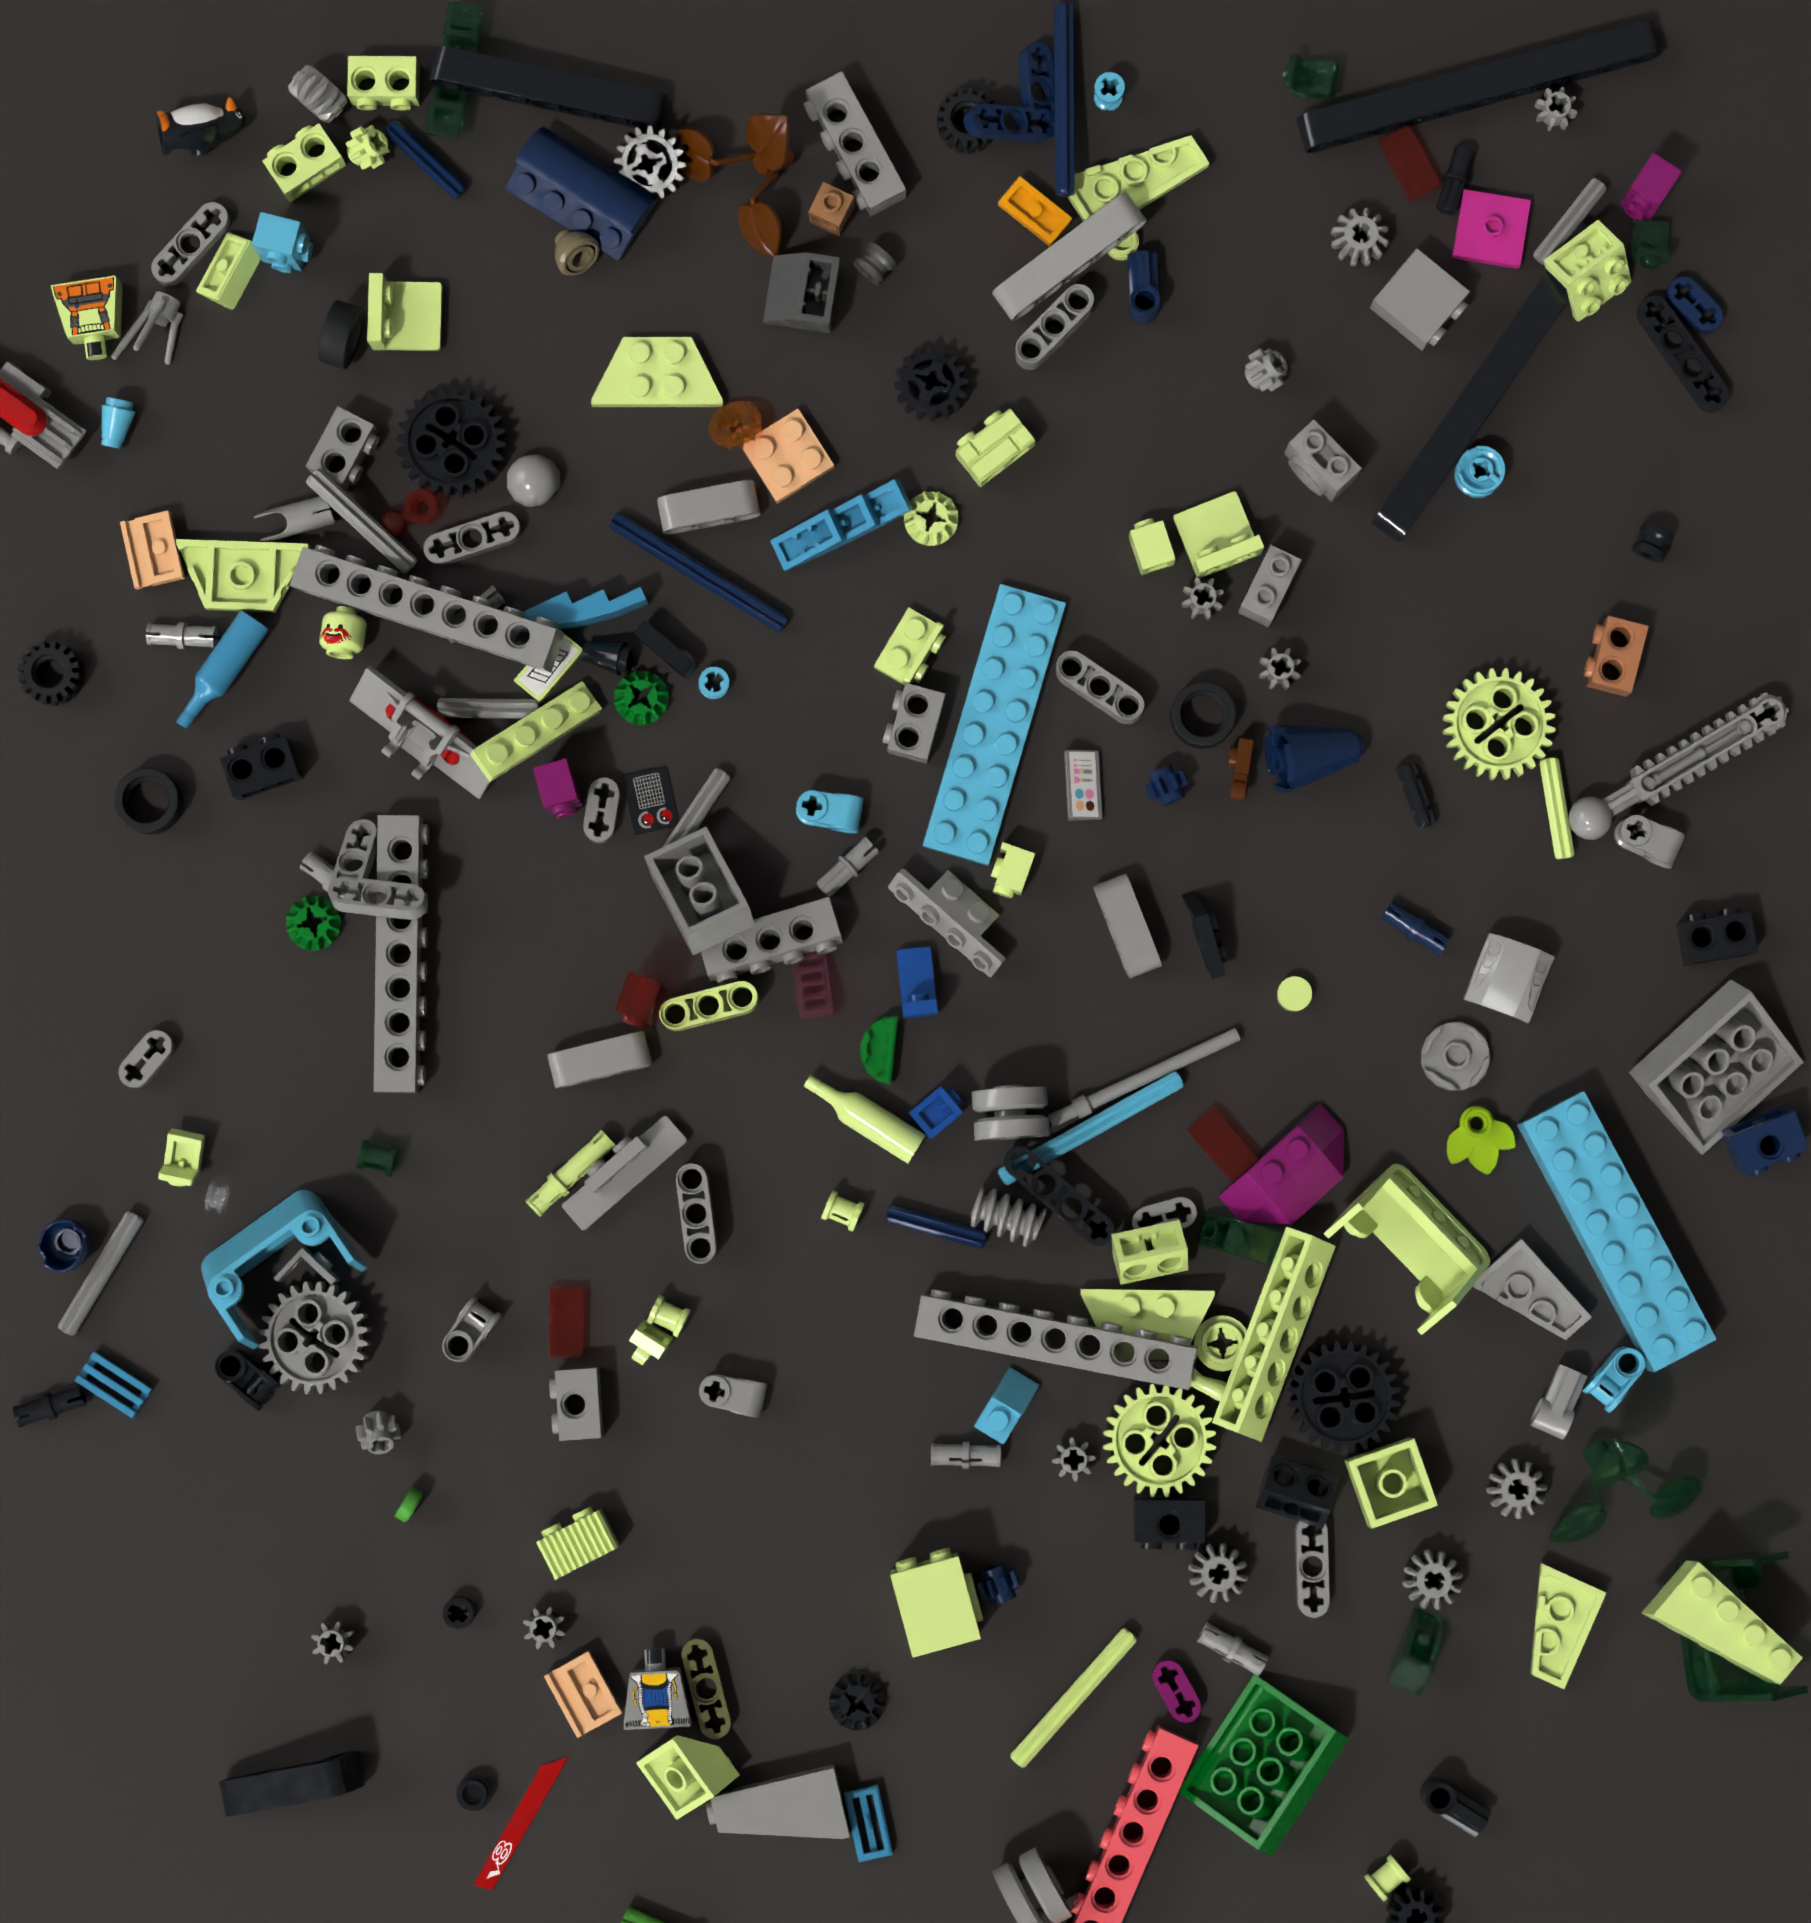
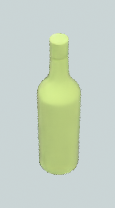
M812 1075L809 1076L804 1084L805 1088L816 1093L833 1106L842 1123L907 1164L911 1161L926 1136L860 1093L837 1091Z

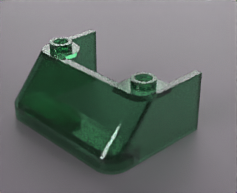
M1748 1552L1691 1559L1688 1561L1701 1563L1746 1605L1744 1589L1753 1588L1760 1584L1763 1578L1762 1564L1788 1559L1789 1552ZM1681 1561L1678 1564H1676V1566L1673 1569L1672 1576L1677 1572V1570L1683 1565L1685 1561ZM1680 1634L1687 1687L1692 1697L1698 1701L1773 1702L1808 1693L1807 1686H1779V1684L1766 1682Z

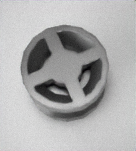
M870 242L866 247V254L861 258H857L853 265L865 278L879 286L883 281L885 272L893 270L896 262L880 246Z

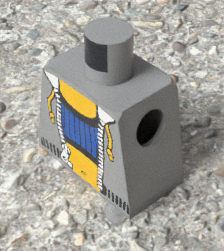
M665 1648L644 1649L645 1669L632 1670L629 1676L624 1730L690 1727L693 1723L681 1667L666 1668Z

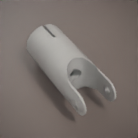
M320 496L266 510L258 513L254 518L273 513L284 515L287 520L286 529L281 534L260 539V541H274L336 524L334 511L327 510L332 507Z

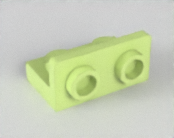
M908 607L874 664V668L904 686L905 683L912 684L913 681L919 684L929 665L925 664L926 659L931 652L937 654L946 639V636L942 634L944 625L940 622L935 623Z

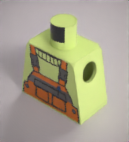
M108 276L51 285L67 338L73 344H85L87 360L106 358L105 340L117 339L121 336L123 288L119 279L116 276Z

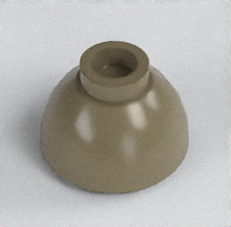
M563 230L555 238V261L562 274L567 276L578 275L587 271L595 263L599 255L600 246L598 241L591 235L580 231L571 232L570 230Z

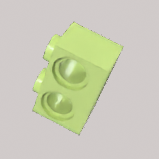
M348 56L347 96L352 106L367 111L375 110L377 106H390L391 109L398 111L410 110L411 106H420V64L417 57ZM371 78L375 80V84L371 89H359V84L364 79ZM398 79L409 80V85L404 90L397 91L393 89V84Z
M319 123L314 127L309 125L302 128L295 135L296 139L285 146L284 144L275 146L267 153V158L262 160L290 203L346 166L342 156ZM313 146H325L322 155L318 157L309 156V151ZM289 163L296 165V170L292 175L283 176L280 174L284 165Z
M1180 1220L1111 1234L1112 1254L1120 1285L1188 1270V1248Z

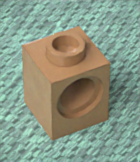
M823 182L808 211L809 222L840 237L855 207L854 196Z

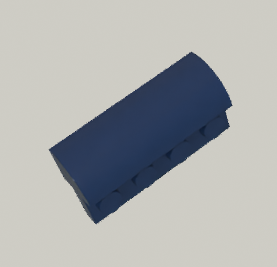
M545 127L538 129L527 141L515 161L518 164L505 187L507 191L570 231H580L591 235L598 241L600 250L618 261L624 258L637 231L643 228L657 201V198Z

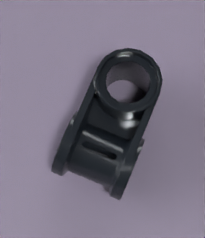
M232 1349L225 1351L215 1361L214 1369L217 1376L235 1390L246 1403L258 1411L263 1408V1401L273 1389L280 1388L282 1385L275 1375L270 1374L269 1370L256 1363L241 1350ZM228 1356H234L240 1361L241 1369L237 1375L227 1373L224 1368V1361ZM262 1382H264V1384L255 1394V1390L260 1386Z

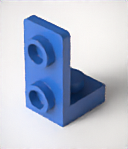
M920 947L898 950L897 961L903 1018L938 1015L931 948Z

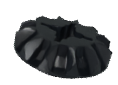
M850 1674L841 1678L834 1685L829 1698L830 1711L839 1725L853 1731L868 1729L879 1721L885 1708V1696L881 1686L873 1678L864 1674ZM864 1690H867L863 1703L869 1712L857 1708L854 1712L852 1711L850 1714H847L851 1702L844 1693L847 1692L849 1695L852 1694L857 1697Z

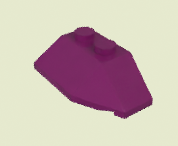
M1319 1104L1218 1197L1243 1223L1292 1225L1343 1179L1344 1129Z

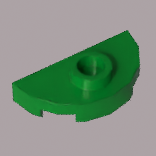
M898 1016L884 1017L873 1023L864 1033L860 1045L861 1061L867 1073L878 1082L891 1085Z

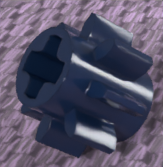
M1168 765L1148 775L1151 783L1145 785V789L1151 802L1159 799L1161 806L1164 807L1185 797L1183 788L1187 787L1189 783L1183 769L1175 772L1172 765Z
M999 1563L980 1571L983 1580L976 1582V1586L982 1600L990 1598L992 1605H997L1017 1596L1014 1588L1019 1587L1021 1583L1015 1568L1007 1571L1005 1563Z

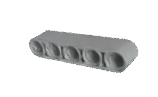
M1127 192L1122 193L993 290L992 295L1010 320L1015 321L1139 230L1147 222V219Z

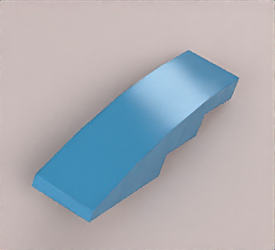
M893 479L867 494L858 495L833 510H825L770 540L783 570L789 571L911 512L913 508L900 480Z
M641 587L611 601L608 600L604 589L573 604L566 591L523 611L525 612L523 618L535 622L536 617L539 616L556 622L555 629L563 630L617 618L649 604ZM524 629L520 632H529V630Z

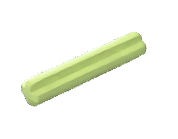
M1546 758L1540 761V770L1554 854L1556 859H1567L1574 856V847L1560 763L1558 758Z

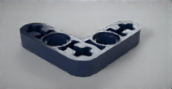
M1034 42L1021 50L1019 54L1022 107L987 103L976 105L968 110L964 116L965 129L971 136L981 139L1042 143L1055 135L1054 61L1052 52L1047 45L1041 42ZM1032 54H1034L1036 59H1040L1039 65L1036 60L1032 59ZM1033 84H1037L1043 89V101L1037 100L1032 93ZM979 115L980 119L985 121L994 119V122L983 126L982 122L977 121L976 117ZM1006 115H1010L1016 120V132L1010 131L1006 127ZM1038 120L1040 125L1045 126L1044 131H1042V128L1040 126H1031L1028 128V124H1033Z

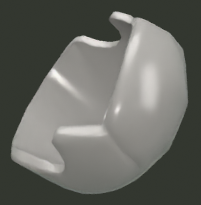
M543 455L522 456L511 465L507 472V490L514 501L524 506L535 507L544 505L560 490V470L553 460Z

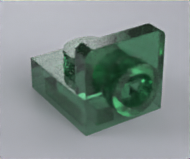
M1634 220L1632 223L1631 263L1640 264V267L1643 269H1658L1661 265L1667 263L1670 258V250H1668V221Z

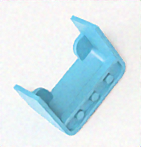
M299 1190L209 1253L202 1262L201 1272L210 1300L238 1342L253 1350L259 1344L234 1308V1305L241 1300L244 1293V1286L240 1277L294 1238H297L305 1245L316 1246L330 1237L348 1264L361 1272L367 1269L320 1197L309 1190Z

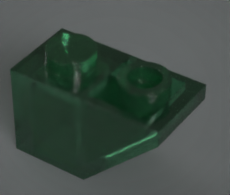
M1206 1212L1196 1245L1271 1267L1283 1234L1258 1225Z

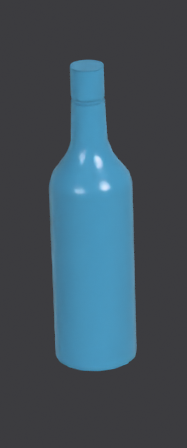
M240 610L197 672L194 695L176 723L188 729L206 703L225 694L268 632V628Z

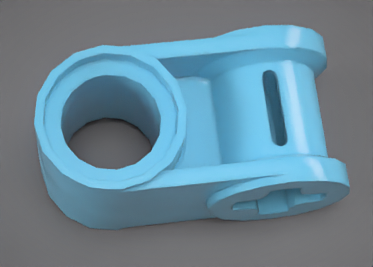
M815 790L806 791L798 798L796 814L798 819L806 825L856 834L859 832L864 799L849 794H832ZM809 800L816 801V807L821 808V810L815 811L814 816L807 815V809L802 808V805L808 806Z
M1622 1346L1616 1348L1602 1366L1589 1377L1583 1386L1582 1392L1593 1395L1605 1405V1411L1610 1413L1623 1400L1629 1388L1645 1369L1643 1355L1631 1347ZM1631 1353L1635 1358V1366L1629 1372H1622L1618 1365L1619 1359L1622 1355ZM1602 1385L1604 1388H1606L1610 1392V1395L1607 1394L1604 1390H1602L1599 1386Z

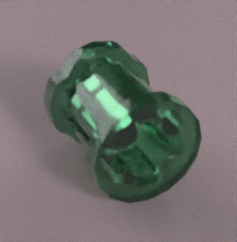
M363 1140L357 1158V1168L361 1170L369 1168L385 1172V1176L392 1177L398 1160L399 1147L392 1146L391 1148L373 1145L369 1140Z

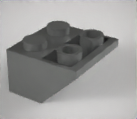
M807 252L773 256L763 324L831 334L841 270L840 257Z

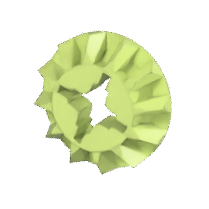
M924 491L911 499L910 503L913 510L904 515V525L913 540L926 546H936L946 542L953 536L958 526V510L951 498H948L939 491ZM933 505H936V516L946 522H934L928 532L926 531V519L922 518L921 515H917V513L928 514Z
M1219 1315L1205 1320L1199 1327L1194 1340V1346H1198L1197 1356L1199 1360L1208 1368L1216 1371L1232 1370L1247 1332L1246 1328L1241 1322L1230 1316ZM1219 1328H1222V1333H1224L1226 1339H1231V1341L1237 1340V1344H1231V1346L1226 1347L1224 1359H1222L1218 1348L1207 1346V1343L1218 1339Z

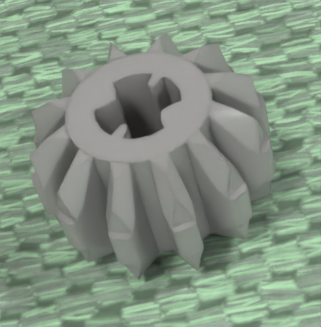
M305 65L301 71L294 75L292 82L288 85L289 92L315 116L326 123H330L335 117L337 118L343 111L342 108L347 104L346 96L312 66Z
M1355 208L1350 209L1349 218L1340 215L1337 219L1339 226H1335L1331 230V235L1336 237L1332 241L1331 247L1333 249L1343 248L1338 258L1343 260L1347 255L1351 256V266L1356 265L1358 258H1361L1364 266L1370 265L1371 256L1379 260L1383 254L1380 248H1386L1389 240L1382 237L1387 234L1388 226H1377L1382 218L1380 214L1375 215L1372 219L1368 218L1370 213L1368 208H1364L1361 216L1358 215ZM1355 232L1357 235L1360 232L1366 235L1364 243L1363 239L1360 240V243L1353 239Z
M1511 1459V1471L1508 1470L1504 1463H1499L1497 1466L1502 1476L1499 1477L1493 1473H1490L1488 1476L1490 1480L1497 1482V1487L1490 1486L1486 1488L1488 1494H1498L1490 1502L1491 1506L1497 1507L1504 1503L1501 1508V1515L1505 1517L1510 1514L1512 1508L1516 1519L1522 1518V1507L1525 1508L1528 1514H1535V1509L1531 1502L1534 1501L1543 1505L1545 1501L1543 1498L1536 1496V1491L1547 1490V1485L1535 1484L1543 1476L1542 1472L1535 1471L1529 1475L1532 1463L1528 1461L1523 1464L1520 1470L1519 1461ZM1514 1480H1517L1518 1484L1524 1485V1492H1519V1498H1516L1515 1494L1508 1491L1509 1485L1514 1486Z
M1220 1543L1218 1554H1215L1211 1544H1207L1206 1551L1209 1556L1205 1558L1200 1552L1196 1551L1194 1556L1202 1562L1201 1565L1189 1564L1188 1566L1190 1571L1200 1573V1575L1189 1579L1190 1584L1197 1585L1203 1582L1204 1584L1198 1589L1197 1594L1202 1597L1211 1589L1209 1599L1212 1603L1217 1601L1218 1592H1221L1225 1602L1230 1601V1595L1227 1590L1232 1588L1235 1593L1240 1594L1242 1589L1235 1584V1581L1246 1582L1248 1580L1247 1575L1237 1573V1570L1244 1569L1247 1566L1246 1562L1243 1560L1232 1563L1239 1555L1237 1549H1233L1225 1557L1227 1550L1225 1543ZM1217 1564H1223L1222 1569L1224 1571L1227 1570L1226 1577H1220L1218 1582L1212 1581L1214 1577L1209 1575V1570L1216 1569Z
M1429 1549L1424 1550L1425 1562H1422L1418 1556L1413 1555L1411 1559L1417 1565L1416 1569L1414 1570L1407 1566L1403 1569L1405 1573L1412 1575L1413 1579L1402 1581V1585L1406 1588L1415 1587L1408 1594V1598L1413 1601L1422 1595L1419 1606L1424 1609L1428 1606L1430 1598L1436 1610L1441 1608L1440 1597H1443L1448 1604H1452L1454 1600L1448 1594L1449 1590L1451 1589L1456 1593L1461 1592V1587L1452 1584V1580H1459L1463 1577L1461 1572H1449L1456 1566L1457 1562L1454 1559H1450L1444 1563L1445 1552L1443 1551L1437 1553L1434 1561L1432 1552ZM1428 1572L1440 1574V1578H1437L1440 1581L1437 1587L1425 1586L1424 1581H1428L1425 1575Z

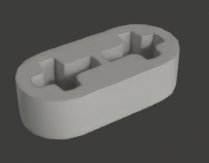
M607 777L599 778L591 784L583 823L586 836L597 844L608 842L614 836L621 798L617 783ZM603 785H609V790L614 792V796L607 798L605 808H600L601 798L595 795L596 790H602ZM599 813H604L603 822L606 826H609L608 831H602L601 837L595 836V831L590 829V825L597 824Z
M159 1030L147 1033L121 1063L118 1074L122 1083L131 1088L146 1086L174 1053L175 1043L173 1038L166 1032ZM164 1038L163 1047L166 1049L163 1054L155 1052L151 1058H148V1054L153 1050V1045L150 1043L151 1040H161ZM143 1060L146 1061V1064L140 1070V1073L143 1075L142 1079L134 1078L130 1081L131 1073L128 1070L129 1066L137 1067Z
M1177 1197L1145 1206L1134 1213L1132 1227L1133 1229L1139 1228L1138 1221L1143 1219L1142 1213L1148 1212L1150 1217L1162 1216L1163 1222L1154 1225L1179 1220V1218L1167 1220L1165 1213L1175 1211V1204L1181 1203L1183 1208L1189 1207L1191 1213L1186 1215V1222H1180L1183 1229L1195 1221L1197 1215L1196 1207L1190 1199L1184 1197Z

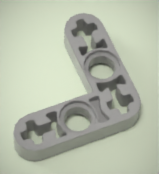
M367 819L353 822L346 831L328 887V895L333 907L341 912L407 920L417 919L424 915L428 909V902L423 889L418 885L369 879L377 854V828L372 821ZM362 837H363V840H362V843H361L362 849H360V843H359V841H358V838H362ZM350 861H363V865L356 871L345 869ZM383 892L387 894L386 899L379 904L369 902L370 897L375 893Z

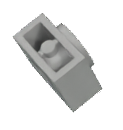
M1314 419L1288 443L1284 453L1290 459L1288 463L1296 476L1311 491L1319 496L1324 494L1331 502L1356 480L1362 469Z

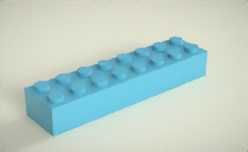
M1579 1092L1517 1124L1636 1350L1643 1355L1647 1371L1656 1372L1717 1340L1585 1092Z

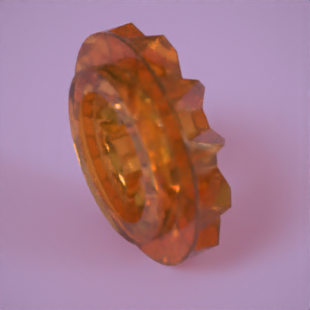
M745 401L731 402L722 406L714 413L709 423V434L718 447L724 446L729 451L735 446L743 449L744 443L748 441L755 442L756 433L762 431L761 421L763 418L757 407ZM741 421L743 427H738L735 432H732L730 427H736L737 423Z

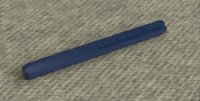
M1060 2V4L1054 6L1055 194L1063 198L1075 194L1074 6L1066 2Z
M617 512L612 518L609 526L613 531L774 631L780 633L787 625L789 620L787 615L626 515Z

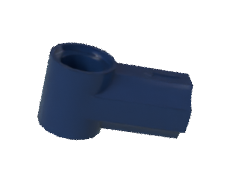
M1149 250L1136 251L1127 255L1128 311L1130 317L1136 323L1149 324L1158 316L1161 299L1158 286L1157 253L1150 252ZM1147 299L1151 301L1153 307L1149 310H1141L1135 303L1138 300Z

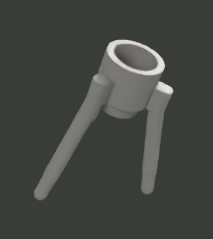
M156 291L152 301H148L144 311L118 344L111 358L116 360L146 320L147 322L133 346L135 351L141 348L155 323L166 327L168 322H170L171 326L164 362L166 365L171 364L178 326L183 317L181 313L177 312L181 303L166 293Z

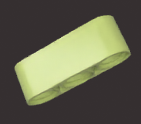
M738 981L671 998L661 1005L659 1017L668 1029L682 1031L748 1014L757 1007L759 995L752 984ZM744 988L750 990L752 1001L749 1005L739 1007L734 1004L733 996L737 990ZM707 997L716 998L719 1003L717 1012L708 1016L702 1014L700 1011L701 1001ZM676 1005L683 1007L685 1010L683 1021L678 1024L669 1023L666 1017L668 1009Z

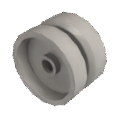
M1006 1085L996 1086L988 1090L972 1091L973 1110L978 1113H994L995 1116L978 1119L974 1122L975 1141L1050 1136L1048 1117L1044 1115H1027V1110L1043 1109L1048 1105L1047 1087Z
M1036 1847L1021 1854L1019 1858L1020 1866L1026 1878L1022 1879L1014 1865L1009 1862L992 1870L996 1883L1017 1923H1044L1038 1910L1041 1907L1052 1923H1061L1072 1916L1063 1897L1064 1891L1051 1867L1046 1865Z

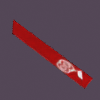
M568 1757L542 1765L539 1768L473 1885L493 1890Z

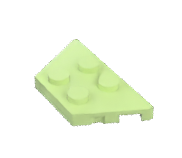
M623 337L591 399L592 407H723V399L692 337Z
M176 539L178 550L182 554L204 608L216 611L241 610L245 612L275 613L290 587L302 548L310 549V545L305 543Z
M1081 1289V1296L1096 1327L1101 1328L1102 1322L1114 1323L1123 1326L1122 1332L1136 1334V1329H1145L1157 1332V1339L1170 1341L1171 1335L1193 1340L1215 1298V1291ZM1120 1342L1116 1347V1354L1119 1359H1133L1135 1351L1130 1343ZM1157 1348L1151 1352L1150 1360H1169V1355L1165 1350Z

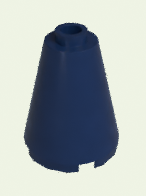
M1277 724L1267 728L1272 733L1271 736L1265 737L1264 740L1267 770L1269 775L1276 774L1279 783L1273 785L1279 793L1292 792L1356 764L1360 760V755L1364 754L1362 737L1357 735L1353 729Z

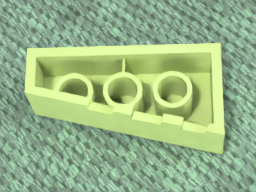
M1686 1560L1642 1611V1614L1660 1622L1667 1626V1628L1691 1639L1707 1650L1722 1656L1729 1662L1769 1683L1780 1685L1802 1660V1657L1697 1561Z

